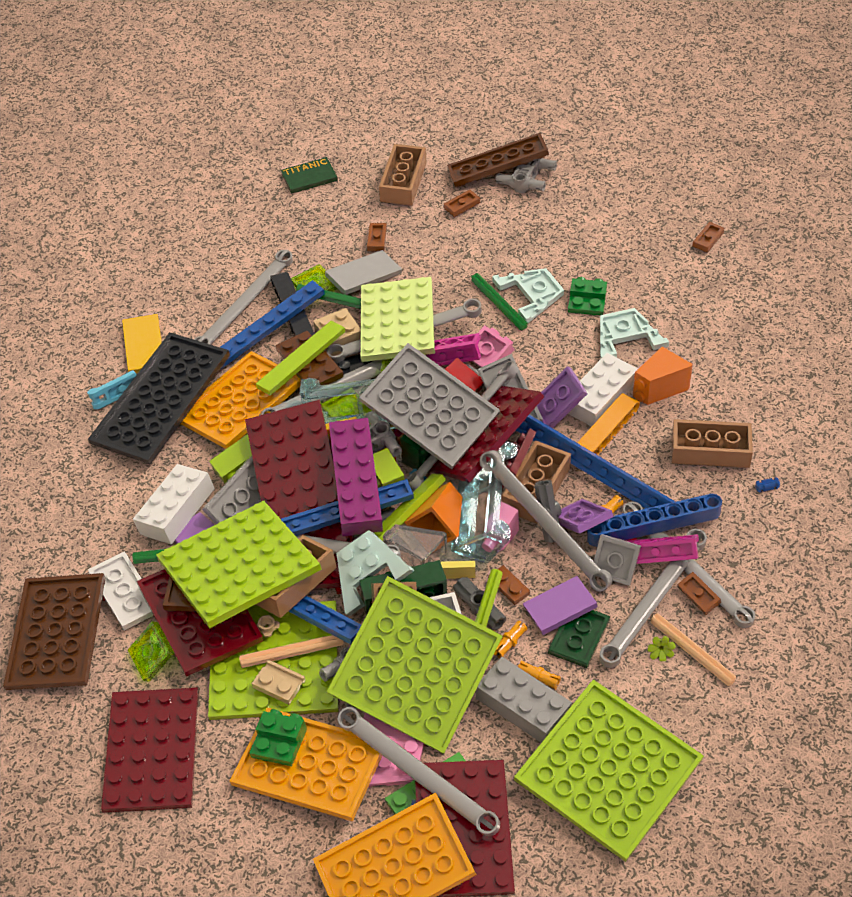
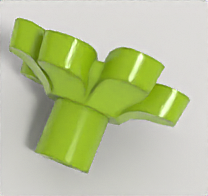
M657 636L653 637V644L648 645V652H651L650 658L655 660L659 657V661H666V656L672 658L674 656L673 650L676 648L675 643L669 642L667 636H663L662 639H659Z

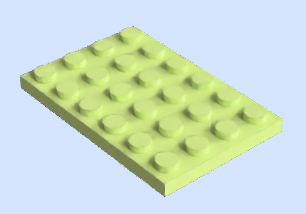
M431 277L361 285L362 362L395 358L407 343L424 355L435 354Z

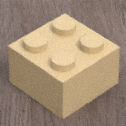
M346 308L314 320L315 333L331 320L345 327V333L331 345H345L361 339V329ZM335 351L331 355L336 356L341 354L342 352Z

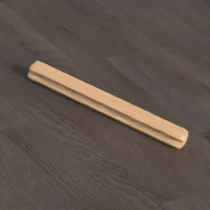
M656 613L651 618V624L723 683L731 686L735 682L736 676L664 617Z
M329 635L239 656L240 665L244 668L266 663L267 660L275 661L343 645L344 641Z

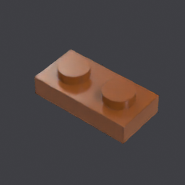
M469 189L445 202L444 209L453 217H456L479 204L480 197Z
M709 222L694 239L692 247L708 253L723 235L725 228Z
M370 223L367 251L385 250L387 223Z
M504 565L498 568L502 572L498 590L510 602L516 605L530 595V590Z
M694 572L677 584L678 588L705 615L721 603V599Z

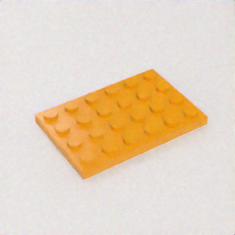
M250 351L205 389L180 424L227 449L247 434L245 419L259 416L264 409L281 404L304 383L295 374L271 396L257 389L256 383L278 364Z
M267 707L266 712H270L271 708ZM280 711L283 715H286V716H290V715H291V714H289V713ZM302 717L307 726V731L293 765L287 766L251 758L249 752L257 736L255 730L230 779L231 786L353 822L383 755L351 731Z
M436 793L313 858L329 897H437L477 875Z

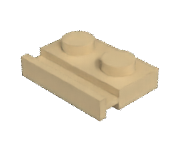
M267 660L266 666L261 669L252 682V687L290 705L300 690V686L305 682V676Z

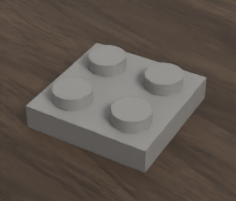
M601 534L594 562L600 569L607 570L611 574L612 581L630 586L641 545Z

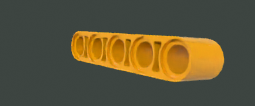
M622 393L577 443L599 455L602 452V448H605L613 439L612 436H616L624 427L622 425L626 424L634 415L633 413L638 411L640 402Z

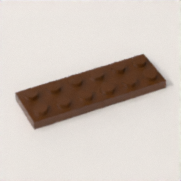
M537 133L448 164L447 166L454 186L458 187L490 175H495L504 170H510L515 166L541 159L549 155L541 133Z

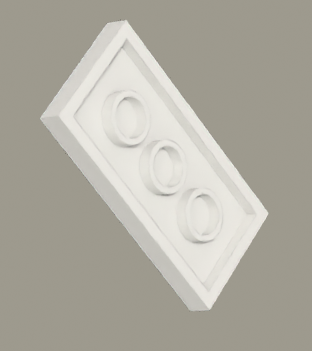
M125 551L88 569L89 574L104 573L106 579L103 597L124 631L153 616L136 582L142 578Z

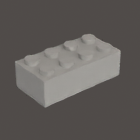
M501 657L487 672L476 689L477 700L541 743L572 706L571 701L504 657Z

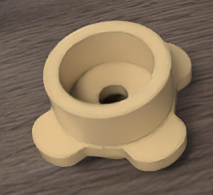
M265 615L258 620L256 626L264 634V637H271L272 632L278 629L280 624L278 621H274L272 616Z

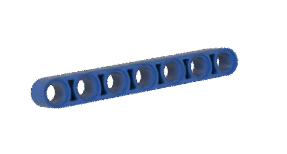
M707 494L615 515L588 529L587 542L591 546L598 547L601 534L621 540H628L715 520L721 514L722 499L717 494Z

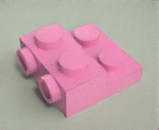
M484 325L478 332L481 337L478 343L481 358L472 362L481 368L506 357L515 350L512 346L513 342L506 336L504 338L501 337L494 328L491 327L489 329Z

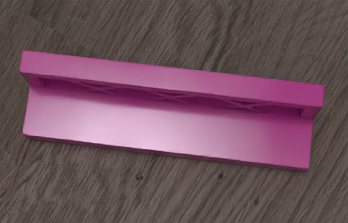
M476 333L434 340L435 354H426L425 356L439 366L449 365L456 358L462 362L480 360L481 354L478 347L481 338L480 334Z
M698 534L627 541L641 545L637 564L698 559Z

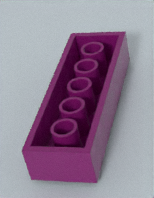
M368 418L329 422L342 536L364 534L368 530L373 533L383 532Z

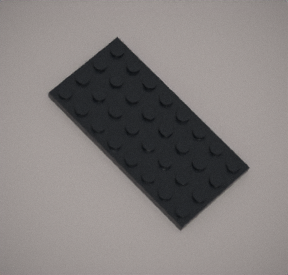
M169 332L88 438L89 443L151 464L230 356L229 350Z

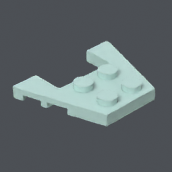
M546 268L524 271V274L519 275L509 273L508 276L499 277V275L492 276V282L500 291L517 285L531 304L518 309V314L527 323L531 322L564 295V289Z
M635 308L600 315V359L606 353L617 358V352L613 344L645 337L648 339L653 350L669 347V340L663 338L657 329H653L649 325V321Z
M369 530L336 553L346 615L351 616L365 606L356 589L360 585L359 580L368 576H374L386 566L389 567L397 581H401L414 572L413 568L407 565L380 538Z

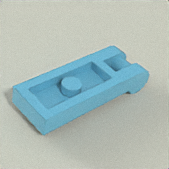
M132 370L98 388L90 389L87 393L93 401L91 403L93 409H100L118 400L136 377V372Z

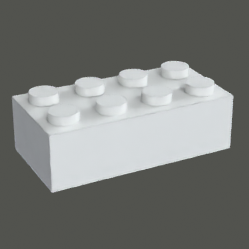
M606 353L580 380L588 394L568 414L592 427L622 393L627 394L633 388L635 371L638 368Z
M177 464L133 518L139 533L145 537L172 544L215 489L209 474Z

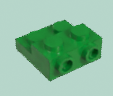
M584 277L572 278L568 312L603 315L607 282L600 278L595 280H586Z
M271 709L270 712L263 711L255 729L257 736L249 752L251 758L292 766L307 731L304 719L295 713H292L290 716L283 715L276 709Z

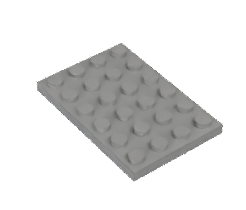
M409 343L404 346L359 397L360 402L451 469L454 468L500 413L497 407Z

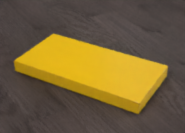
M158 314L122 320L128 372L133 370L139 373L162 343Z

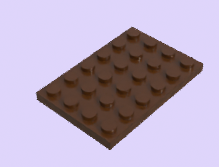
M104 573L25 579L3 683L5 690L88 685L106 579Z

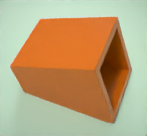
M661 347L635 371L633 397L637 401L649 405L687 391L690 388L693 364L668 349Z
M448 482L438 488L405 521L407 527L429 553L459 536L462 506L461 494L451 482Z

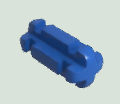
M774 477V479H764L761 482L756 481L755 483L757 492L773 490L774 487L778 489L780 487V481L777 477Z

